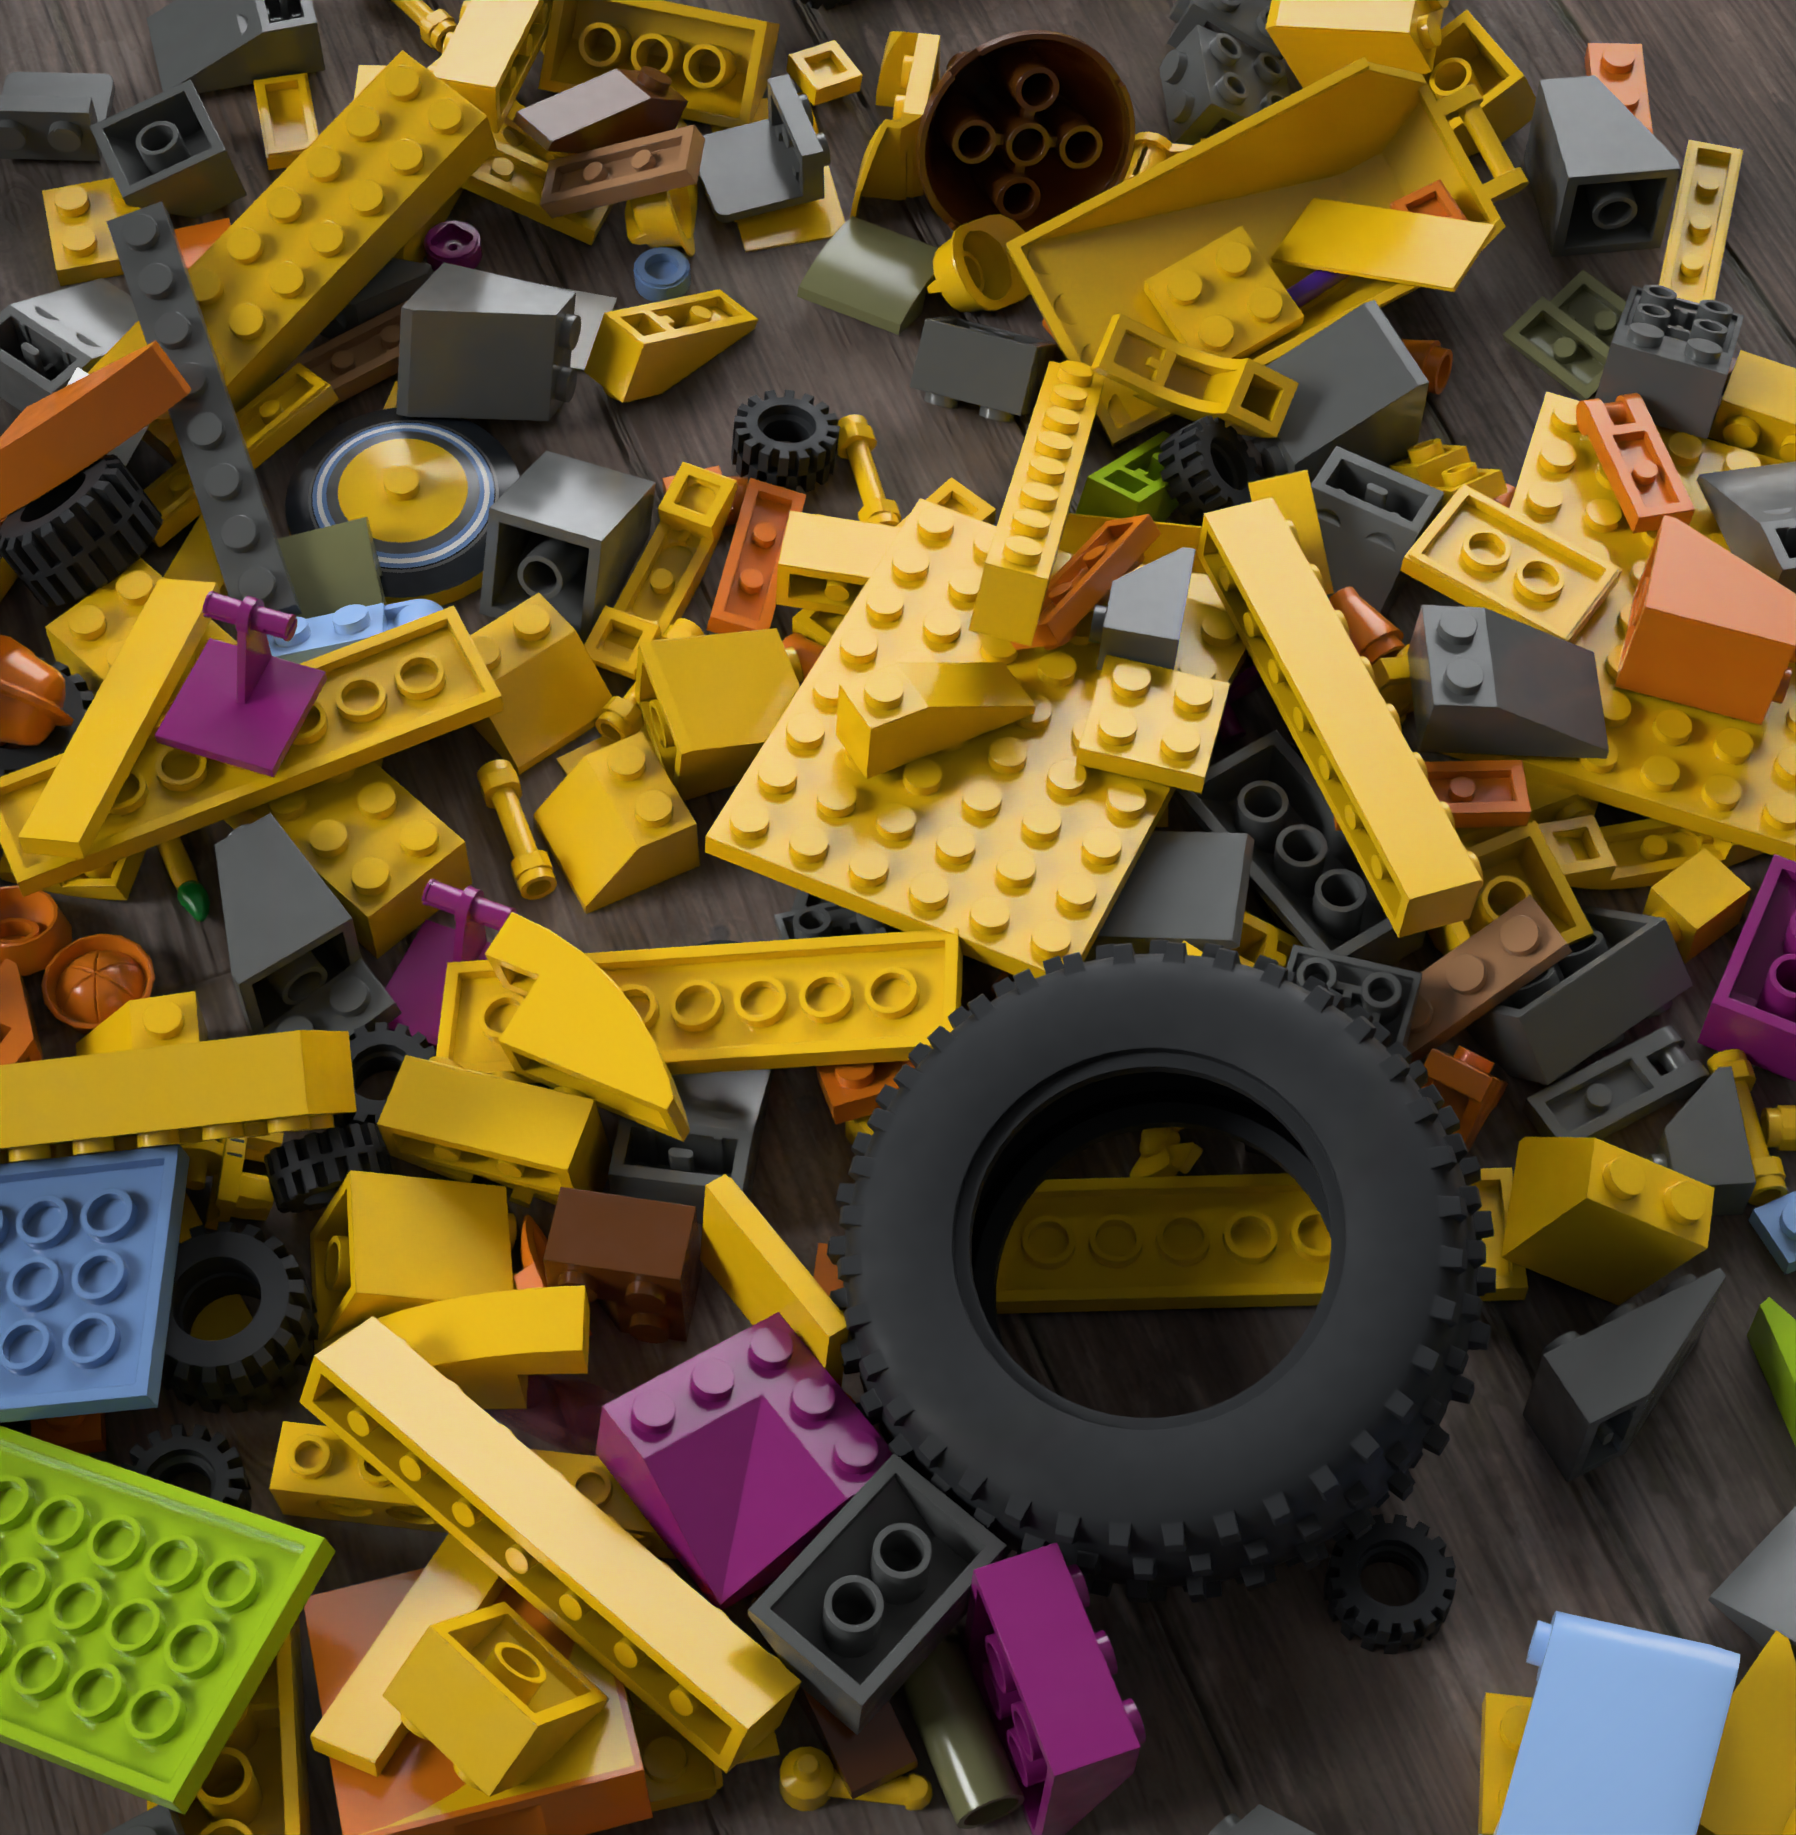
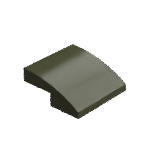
M852 216L839 228L816 257L799 285L797 297L899 335L922 314L925 295L928 292L927 287L935 280L933 258L938 248Z
M1583 269L1551 301L1543 296L1537 300L1503 333V340L1580 400L1595 399L1611 342L1626 301Z
M368 517L278 539L302 614L297 615V617L307 619L335 613L342 607L353 604H360L365 607L380 603L387 605L380 577L383 575Z

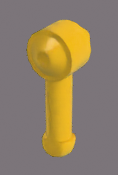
M810 1746L799 1747L789 1752L783 1759L779 1770L780 1794L790 1807L799 1811H814L822 1807L830 1797L905 1806V1809L908 1811L922 1810L927 1806L933 1795L932 1785L925 1776L910 1773L909 1777L899 1776L852 1799L840 1775L833 1767L829 1756L820 1749Z

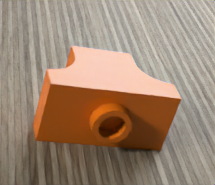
M1459 1045L1455 1054L1452 1055L1432 1048L1424 1063V1067L1428 1072V1082L1422 1088L1433 1084L1445 1101L1441 1108L1451 1105L1460 1121V1129L1453 1134H1461L1469 1152L1487 1117L1497 1107L1508 1083L1490 1074L1495 1064L1494 1062Z

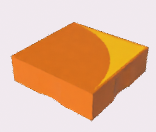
M424 1568L309 1597L304 1606L322 1717ZM507 1583L494 1604L507 1603L610 1698L609 1701L585 1727L527 1782L490 1797L483 1791L474 1789L463 1782L456 1774L453 1767L454 1763L432 1742L416 1736L410 1730L379 1777L329 1757L342 1835H587L653 1818L644 1768L623 1683Z

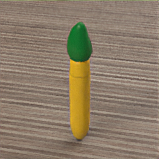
M180 836L156 845L168 874L178 891L177 898L180 904L197 922H204L209 915V896L203 885L198 882L195 870Z

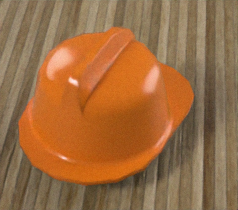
M0 634V746L6 743L37 746L47 739L55 726H72L74 719L63 711L66 696L65 679L57 669L36 657L30 649L13 638Z

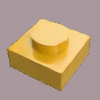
M836 40L788 55L786 71L802 92L806 94L813 106L860 91L863 75Z

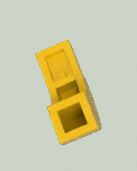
M1121 313L1112 316L1091 366V370L1134 390V397L1192 421H1197L1212 415L1213 419L1219 417L1225 421L1226 428L1232 426L1237 431V434L1261 438L1277 437L1299 384L1250 358L1231 359L1197 350Z

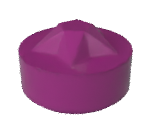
M445 221L432 227L425 236L424 247L427 263L432 266L434 271L444 262L474 269L482 259L479 232L466 222Z

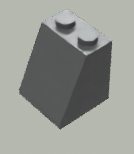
M1595 75L1540 80L1524 155V164L1550 256L1559 257L1660 248L1681 169L1678 160Z
M444 262L401 307L396 414L406 417L549 421L564 402L569 403L576 389L577 370L570 367L571 352L577 345L581 331V317L574 315L576 292Z
M1372 300L1363 303L1266 366L1298 382V387L1276 438L1242 435L1246 441L1252 440L1259 451L1262 466L1268 478L1308 470L1310 483L1312 484L1336 446L1390 468L1389 465L1408 458L1407 449L1418 444L1429 381L1376 301Z
M545 451L489 508L479 614L497 619L539 592L576 630L581 641L585 644L605 605L613 607L650 535L656 482Z
M271 813L251 824L237 827L227 838L215 844L231 975L249 1036L256 1035L361 958L352 917Z

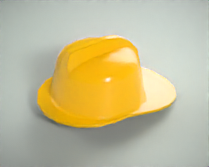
M697 184L628 200L625 207V222L629 241L636 245L647 244L651 248L683 247L687 255L693 256L695 253L694 228L698 204Z
M1001 214L987 215L959 226L953 232L952 237L942 244L934 254L933 272L935 280L927 287L928 293H942L951 307L959 312L997 311L1024 300L1031 293L1006 248V242L1024 234L1025 231L1014 220Z

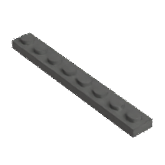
M161 201L109 220L107 224L146 343L148 345L156 340L192 388L186 397L168 411L229 597L242 601L246 596L255 597L263 600L264 607L287 614L300 615L302 611L169 213Z

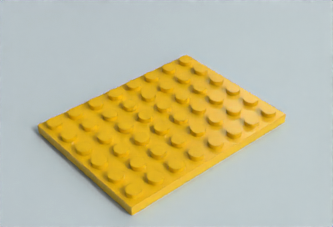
M1546 391L1509 509L1622 569L1616 586L1572 642V644L1594 652L1609 753L1606 759L1465 753L1442 754L1465 761L1522 760L1525 778L1580 793L1579 796L1770 855L1776 854L1796 862V664L1791 662L1788 664V667L1792 668V675L1783 703L1771 702L1762 725L1615 687L1633 596L1658 530L1633 534L1589 437L1582 435L1578 429L1576 408L1579 401ZM1655 425L1695 508L1689 526L1731 552L1697 482L1699 474L1787 462Z
M920 498L706 834L705 853L904 932L938 930L955 935L953 928H959V940L963 955L1013 975L1030 969L1036 979L1046 975L1043 961L1060 956L1063 963L1062 956L1080 952L1084 962L1173 796L1176 787L1076 764L1079 743L1101 670H1097L1101 644L1089 642L1094 610L1088 612L1075 626L1077 633L1070 641L1052 650H1046L1043 646L1015 650L1012 643L1008 640L969 631L985 561L997 526ZM1058 550L1050 580L1072 558L1073 554ZM1187 597L1174 670L1228 682L1231 687L1248 655V651L1227 611ZM1109 599L1102 606H1108ZM896 662H1004L1035 704V713L1031 716L869 779L864 777L836 736L839 684Z

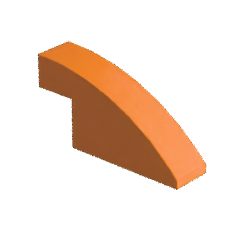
M156 340L27 406L0 437V520L36 500L105 456L190 393L192 388Z

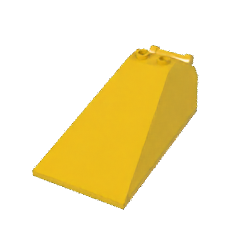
M1364 56L1006 242V248L1066 361H1078L1091 367L1110 320L1116 314L1121 313L1177 341L1143 291L1144 281L1241 225L1287 290L1316 271V269L1273 263L1271 258L1313 197L1390 209L1391 202L1440 179L1468 221L1495 225L1496 230L1484 246L1485 248L1506 227L1493 203L1518 193L1529 184V181L1521 167L1514 168L1480 106L1483 98L1475 84L1467 85L1436 101L1422 74L1370 63ZM1460 116L1494 179L1482 184L1447 120ZM1350 275L1299 308L1304 315L1302 326L1246 358L1267 366L1363 303L1375 300L1378 306L1382 308L1420 287ZM1106 377L1096 417L1112 447L1175 414L1134 397V390Z

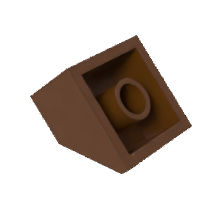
M560 1187L543 1257L547 1286L585 1285L588 1301L593 1302L597 1300L620 1332L630 1333L640 1341L655 1344L664 1343L668 1339L687 1342L702 1273L696 1206Z

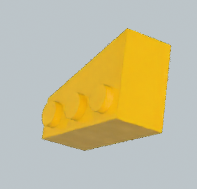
M405 1055L377 1122L379 1131L391 1156L459 1182L471 1183L474 1174L512 1188L513 1191L509 1201L529 1208L533 1197L556 1205L560 1187L602 1193L608 1179L612 1154L596 1102L585 1093L572 1087L557 1086L552 1090L527 1084L522 1078L504 1071H495L489 1075L465 1069L459 1063L445 1057L433 1056L426 1060Z

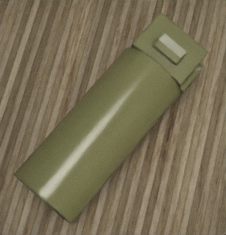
M954 1627L901 1686V1690L954 1820L960 1829H970L989 1824L1008 1815L1023 1804L1025 1797L964 1654L965 1649L960 1640V1634Z

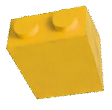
M1272 0L1265 29L1303 88L1364 56L1370 63L1426 74L1433 71L1436 49L1440 46L1442 40L1440 28L1444 8H1447L1449 0Z
M777 628L650 640L639 644L635 698L642 712V717L659 761L683 801L739 784L800 688L799 683L803 682V671L799 657L793 647H784Z
M1524 1137L1518 1144L1501 1258L1619 1306L1708 1248L1715 1188L1597 1138Z
M350 1170L310 1233L312 1296L318 1311L314 1316L319 1324L318 1340H314L315 1355L322 1351L323 1342L362 1324L372 1316L377 1319L404 1309L446 1299L488 1292L517 1290L513 1280V1276L517 1273H512L511 1251L516 1240L517 1222L515 1215L508 1213L506 1187Z

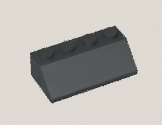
M1277 730L1270 732L1210 766L1202 794L1176 788L1174 796L1205 832L1248 833L1255 840L1249 883L1304 947L1388 966L1395 964L1423 947L1426 931L1400 938L1397 937L1343 832L1335 830L1334 815L1308 765Z

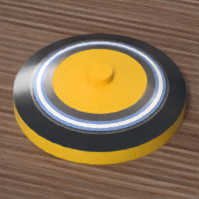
M397 408L363 414L336 426L307 450L296 465L290 478L285 500V514L289 536L368 517L383 575L380 577L387 605L413 599H428L443 606L462 599L481 588L489 508L520 477L514 461L501 443L489 432L467 419L406 417L396 414Z

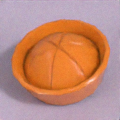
M18 885L0 887V965L6 958L17 963L21 976H29L46 969V966L57 952L72 942L71 924L50 894L40 890L23 897Z
M99 933L78 938L60 949L46 966L41 988L44 1003L56 1019L86 1036L129 1000L149 998L155 981V973L152 959L140 944L122 935Z

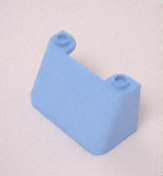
M1559 1611L1554 1613L1551 1624L1538 1620L1526 1659V1663L1539 1667L1536 1678L1538 1682L1501 1817L1493 1835H1696L1738 1674L1740 1654L1710 1644Z

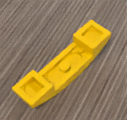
M682 462L657 508L660 522L614 608L605 605L584 644L595 666L636 680L639 644L650 640H659V637L669 625L682 618L698 588L729 515L738 488L737 480Z
M1594 815L1538 824L1569 886L1583 889H1627L1655 885L1704 848L1709 850L1726 867L1764 853L1653 818L1599 827Z

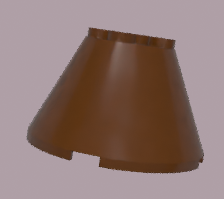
M1026 30L1006 34L968 52L963 51L955 54L948 61L947 70L934 89L920 121L916 145L919 179L930 205L953 231L963 224L987 215L1001 214L1014 220L1026 233L1122 183L1131 163L1135 143V116L1132 101L1126 85L1121 81L1114 67L1101 53L1084 41L1071 35L1047 30Z

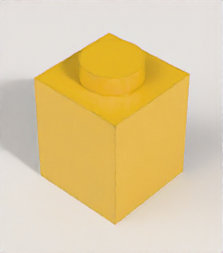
M1704 848L1650 888L1642 914L1666 919L1682 960L1686 964L1739 924L1751 888L1709 850Z

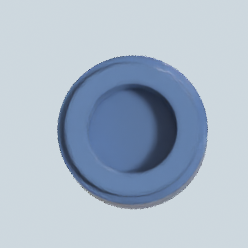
M668 247L652 248L645 251L634 263L636 290L642 297L653 302L682 297L688 291L691 284L690 264L687 257L680 251Z

